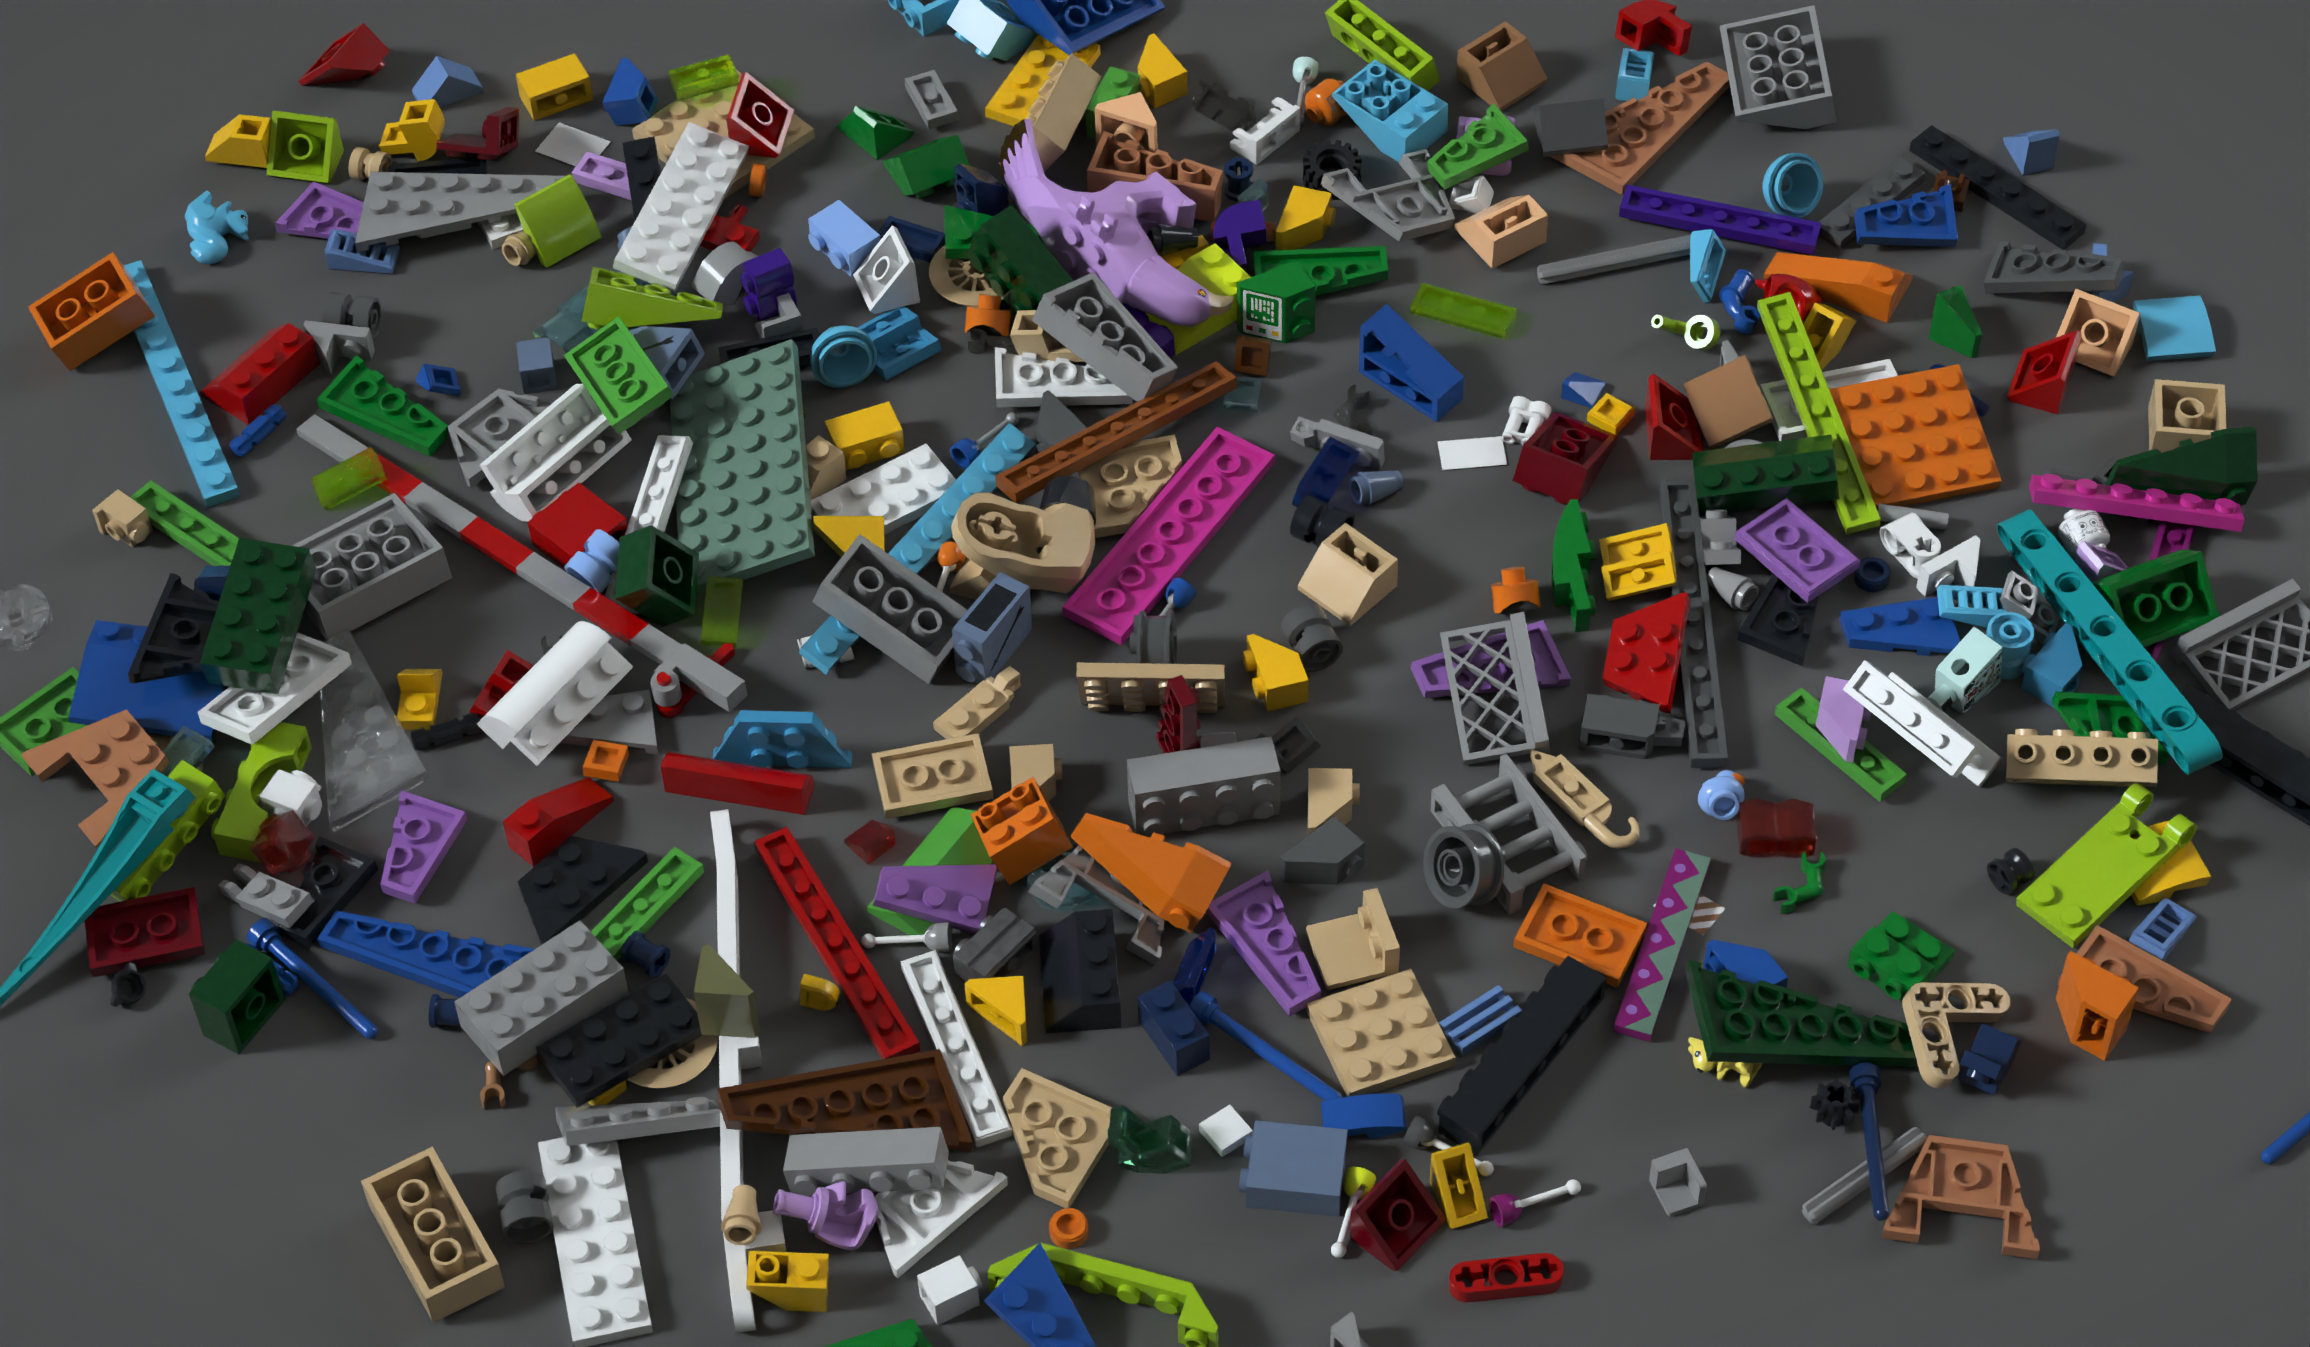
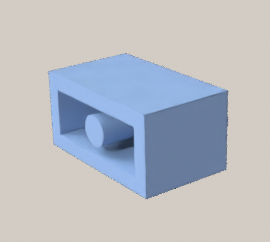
M840 200L808 218L810 231L808 238L811 245L817 251L821 250L830 258L832 264L837 269L844 270L850 277H853L855 271L881 240L880 235Z

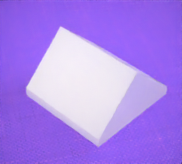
M891 226L853 274L869 311L874 314L920 303L915 264L898 229Z

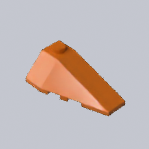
M1782 252L1775 254L1763 276L1764 279H1768L1771 274L1780 273L1802 278L1819 292L1822 300L1888 323L1913 280V274L1881 263Z
M1085 813L1071 834V838L1158 917L1170 922L1174 927L1181 928L1189 933L1192 932L1206 913L1231 866V862L1198 845L1186 842L1184 847L1164 842V835L1154 832L1151 837H1146L1133 833L1129 825Z

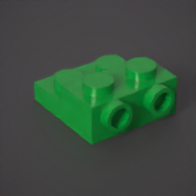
M1891 911L1877 928L1872 926L1850 950L1847 967L1852 969L1861 979L1869 980L1884 990L1890 998L1902 1002L1904 996L1914 984L1921 982L1932 983L1953 959L1955 950L1894 911Z

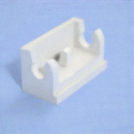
M1276 97L1272 100V103L1282 111L1272 108L1266 117L1247 132L1237 128L1232 133L1238 139L1234 138L1230 141V148L1255 165L1259 164L1300 131V107L1297 105L1293 106L1284 99Z

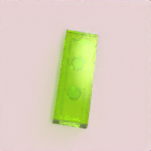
M1421 283L1410 308L1411 314L1504 340L1512 327L1517 308L1426 283Z

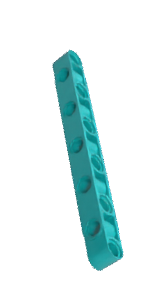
M2028 509L1998 523L1997 531L2005 548L2032 583L2041 589L2040 593L2062 621L2072 626L2074 636L2182 771L2189 775L2223 758L2222 750L2211 730L2031 509Z

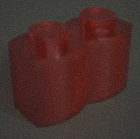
M1759 798L1739 803L1736 819L1739 853L1741 855L1769 857L1777 854L1788 858H1801L1804 851L1806 852V857L1814 855L1817 836L1812 803L1798 799L1774 803Z

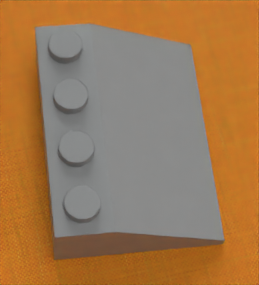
M1815 5L1720 25L1736 121L1799 129H1809L1837 123Z
M395 493L292 545L309 548L317 570L304 610L328 642L347 634L452 578L444 548Z

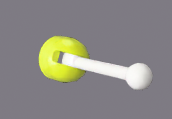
M1353 1166L1348 1167L1345 1172L1343 1188L1350 1197L1338 1240L1331 1247V1253L1336 1258L1343 1257L1347 1251L1344 1244L1350 1228L1351 1210L1356 1206L1357 1201L1361 1200L1375 1185V1174L1365 1168Z

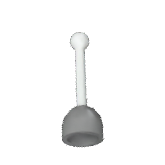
M950 922L932 924L924 935L875 937L873 934L868 933L861 939V943L865 948H872L875 944L924 942L932 951L936 950L942 953L951 952L952 950Z

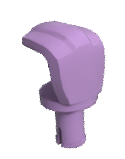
M841 1181L825 1188L818 1187L811 1197L779 1189L774 1200L773 1214L804 1219L808 1225V1232L814 1233L816 1238L837 1248L854 1250L864 1243L867 1235L873 1228L878 1216V1205L873 1192L868 1189H861L846 1195V1182Z

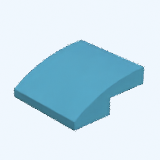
M2201 295L2133 301L2134 311L2140 312L2137 334L2142 335L2146 361L2213 356L2216 352L2210 321Z

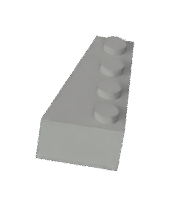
M1094 272L1043 294L1032 321L1138 402L1170 385L1178 369L1176 364Z

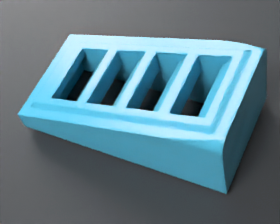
M1623 48L1615 93L1617 100L1628 101L1634 97L1639 100L1648 95L1655 53Z
M1713 229L1692 231L1690 236V282L1704 303L1710 302L1726 253L1725 247Z
M1939 585L1937 588L1939 615L1943 618L1987 628L1992 617L1999 613L2007 612L2000 601L2003 588ZM1953 600H1957L1958 607H1954Z

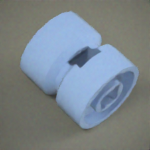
M596 529L584 544L585 552L577 551L564 568L567 573L601 594L612 581L610 573L617 572L619 542L606 532Z

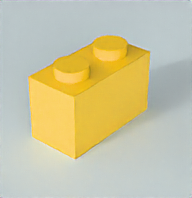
M575 53L516 74L520 98L534 121L593 100L589 75Z
M889 401L824 421L827 441L844 452L846 470L859 468L865 464L891 458L905 452L903 429Z

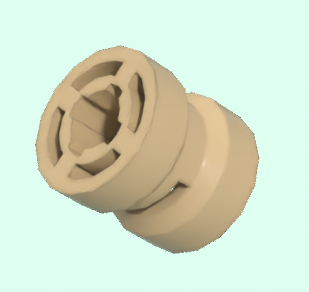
M356 147L349 159V176L352 179L364 180L365 178L369 179L370 172H388V165H392L391 155L381 151L370 153L366 148Z

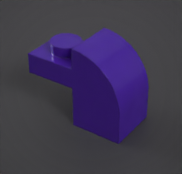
M1260 199L1230 206L1220 214L1214 225V243L1246 273L1247 262L1243 248L1267 243L1266 225Z

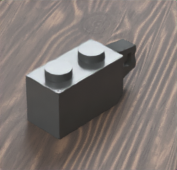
M1587 694L1579 750L1646 759L1652 755L1654 746L1681 747L1685 721L1659 714L1660 704L1648 703L1642 700L1633 701L1614 698L1608 695Z

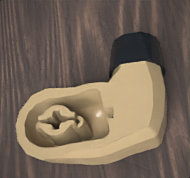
M1060 476L1051 479L1046 484L1040 508L1018 504L990 492L974 493L961 502L951 525L953 539L966 557L995 576L1001 572L1030 586V589L1068 593L1081 581L1091 564L1095 547V492L1091 484L1086 480L1073 476Z

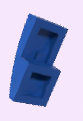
M1364 1094L1321 1102L1323 1127L1348 1129L1347 1137L1366 1133L1369 1139L1373 1140L1407 1131L1404 1098L1401 1094Z

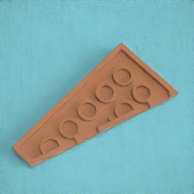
M1709 62L1676 76L1675 82L1663 88L1656 86L1649 90L1647 96L1639 100L1634 97L1606 111L1607 150L1550 157L1623 195L1626 186L1633 185L1730 87L1728 72Z

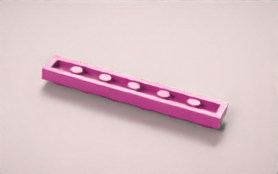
M2054 474L2032 475L2029 484L2032 502L2038 504L2095 510L2102 513L2242 532L2245 521L2240 504L2226 498L2209 500L2202 499L2191 493L2174 495L2155 488L2145 491L2132 489L2125 484L2119 483L2110 486L2097 484L2090 479L2067 480Z

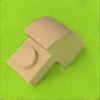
M1036 310L1017 311L1010 337L1018 355L1022 356L1023 352L1037 354L1039 359L1056 361V358L1060 357L1070 359V362H1084L1032 321Z

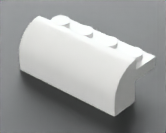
M575 384L479 466L494 488L490 494L496 502L517 519L528 522L537 512L544 510L558 499L563 492L568 491L577 483L584 482L632 439L626 430L618 435L604 414L599 411L583 384Z
M579 621L495 704L477 725L502 749L512 742L538 766L633 666L608 643L612 637L605 631L589 622Z

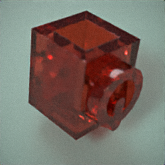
M291 810L280 816L273 814L266 818L260 824L259 829L261 831L249 848L272 875L283 870L291 873L304 865L311 857L312 851L309 849V846L316 836L298 815Z

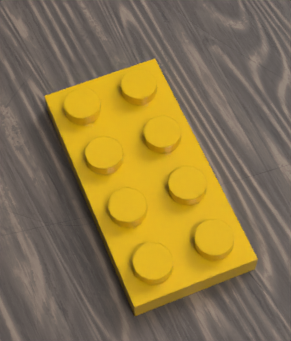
M1038 34L985 107V116L1013 127L1023 119H1026L1030 107L1040 96L1038 94L1039 89L1050 78L1047 74L1051 67L1058 60L1064 62L1069 55ZM1094 44L1074 55L1091 68L1101 55L1100 45Z

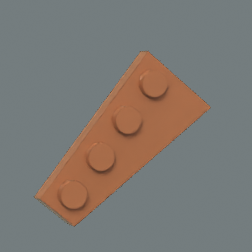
M2098 925L2076 953L2093 960L2098 966L2115 975L2126 978L2131 984L2139 987L2133 1006L2135 1010L2212 1033L2230 1007L2232 999ZM2062 974L2059 977L2057 985H2059Z

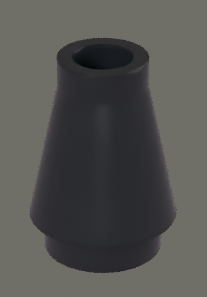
M1157 223L1155 227L1148 228L1147 236L1159 256L1189 248H1197L1198 232L1196 228H1185Z

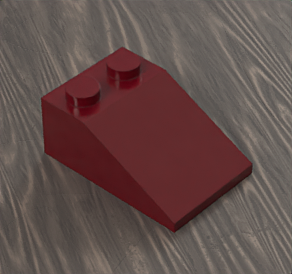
M1555 411L1523 444L1512 481L1521 484L1527 491L1533 493L1541 492L1549 495L1556 502L1567 505L1571 499H1577L1579 503L1587 495L1614 447L1618 436Z

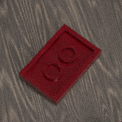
M195 887L102 905L84 921L89 968L92 977L117 973L123 970L129 961L135 963L137 969L205 955L198 895Z

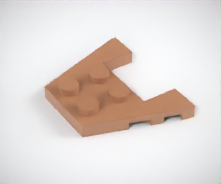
M127 709L21 754L22 758L42 782L74 759L107 798V803L78 824L97 849L110 829L126 796L152 769L162 773L170 763L165 754Z
M1929 1135L1910 1172L1903 1191L1900 1192L1895 1202V1207L1884 1225L1882 1238L1918 1243L1922 1208L2002 1218V1255L2038 1259L2040 1252L2038 1239L2034 1237L2032 1231V1220L2029 1211L2025 1208L2020 1193L2021 1186L2008 1145Z

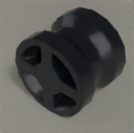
M2017 848L2007 851L2003 859L1996 858L1987 865V872L1991 882L2003 894L2008 895L2017 889L2019 883L2026 884L2034 879L2035 873L2031 861Z

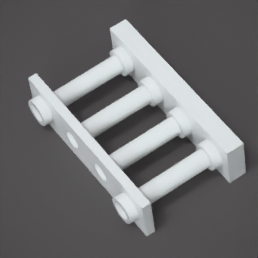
M1864 660L1843 688L1845 692L1952 777L1957 778L1962 773L1977 786L1981 787L2003 759L1894 672L1887 676L1873 664Z

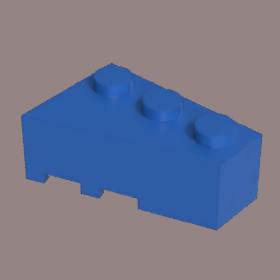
M1388 304L1383 306L1360 326L1359 372L1435 422H1438L1463 400L1464 376Z

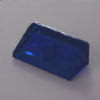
M1208 928L1189 943L1173 981L1174 986L1188 1005L1200 993L1216 953V932L1213 928Z

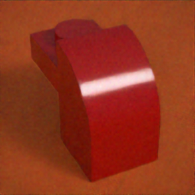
M1643 0L1619 10L1615 38L1637 51L1657 43L1675 55L1681 56L1688 51L1692 25L1675 16L1676 6L1662 1Z

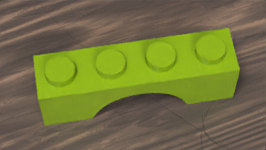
M280 722L261 739L251 745L247 759L240 763L238 779L234 788L229 789L226 794L224 810L220 818H216L212 825L211 836L215 839L219 855L261 863L274 833L268 813L258 806L259 796L278 769L290 774L295 770L302 771L312 749L306 726Z

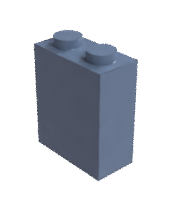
M1255 1120L1253 1135H1246L1243 1157L1250 1158L1249 1167L1241 1168L1239 1191L1246 1192V1207L1339 1216L1347 1154L1348 1129Z

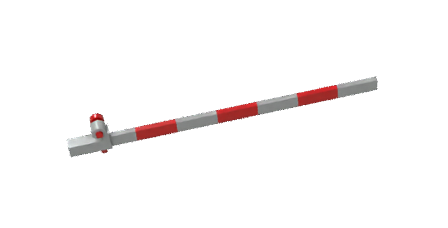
M314 414L296 429L298 436L389 494L395 493L403 503L658 663L659 666L654 670L655 674L652 676L650 684L657 711L662 717L672 718L678 716L683 711L684 705L697 693L705 696L728 712L732 711L748 696L745 680L722 667L735 655L732 644L728 642L723 644L711 656L703 655L686 643L680 644Z

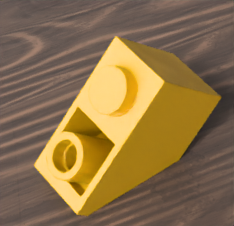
M239 114L214 134L206 152L205 160L208 162L267 168L271 118Z
M1255 634L1247 635V650L1242 651L1243 664L1247 672L1252 671L1254 676L1252 678L1254 694L1257 699L1262 698L1267 712L1308 702L1309 680L1298 652Z
M749 1251L746 1290L786 1311L826 1312L829 1254Z

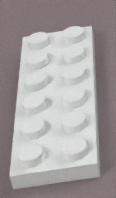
M688 122L614 259L613 268L648 283L664 285L670 292L675 293L748 154L749 146Z
M563 1137L538 1142L543 1175L547 1183L548 1203L552 1213L553 1232L574 1347H588L653 1333L617 1140L567 1146Z

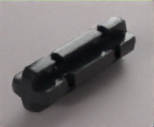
M473 712L463 715L462 720H458L456 717L429 725L430 729L427 730L424 727L414 729L410 732V736L415 750L429 748L430 743L434 742L435 745L463 738L462 734L467 733L468 736L480 733L482 729L477 725L480 721L478 714Z

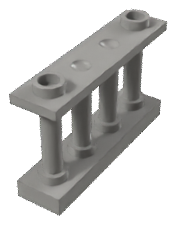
M1507 754L1500 756L1498 778L1460 796L1457 794L1453 795L1445 784L1432 789L1430 811L1442 827H1461L1466 824H1479L1493 832L1527 815L1537 829L1501 846L1505 851L1506 860L1545 841L1557 853L1556 856L1519 874L1516 872L1512 873L1507 865L1504 864L1503 882L1496 898L1509 915L1522 909L1525 887L1565 867L1571 871L1578 881L1584 878L1588 857L1583 845L1572 839L1527 781L1523 768L1519 764L1515 765ZM1504 790H1508L1517 801L1516 804L1479 822L1477 820L1472 821L1465 812V809Z

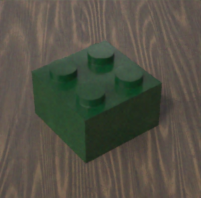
M652 525L621 536L619 541L615 600L662 627L694 616L699 553Z
M237 939L227 950L222 951L218 955L215 964L204 977L196 980L189 993L203 1036L238 1055L286 1000L273 959Z

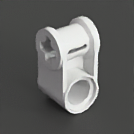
M1913 512L1880 528V538L1886 550L1894 555L1914 578L1918 579L1920 566L1938 556L1941 551L1939 539L1923 524L1920 517Z

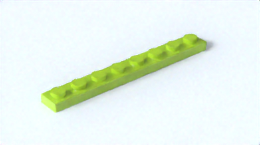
M1791 292L1758 300L1757 309L1807 436H1832L1839 488V499L1833 500L1846 535L1880 526L1881 518Z

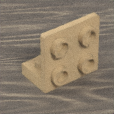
M1378 888L1363 891V906L1358 907V914L1306 927V935L1324 985L1328 990L1399 973L1400 946Z

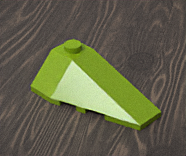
M593 267L581 321L587 322L590 328L600 330L618 316L627 327L719 319L722 316L723 303L687 292H678L677 296L670 294V290L666 289L664 285L653 283L652 285L642 286L635 282V276Z

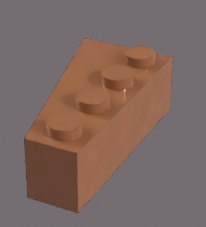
M1103 131L1087 169V192L1095 193L1102 191L1115 181L1137 183L1146 180L1148 175L1158 172L1179 188L1189 199L1197 203L1194 219L1215 221L1222 204V170L1186 158L1179 162L1172 159L1168 152L1157 149L1153 153L1141 149L1138 142L1128 139L1123 143L1114 140V134Z

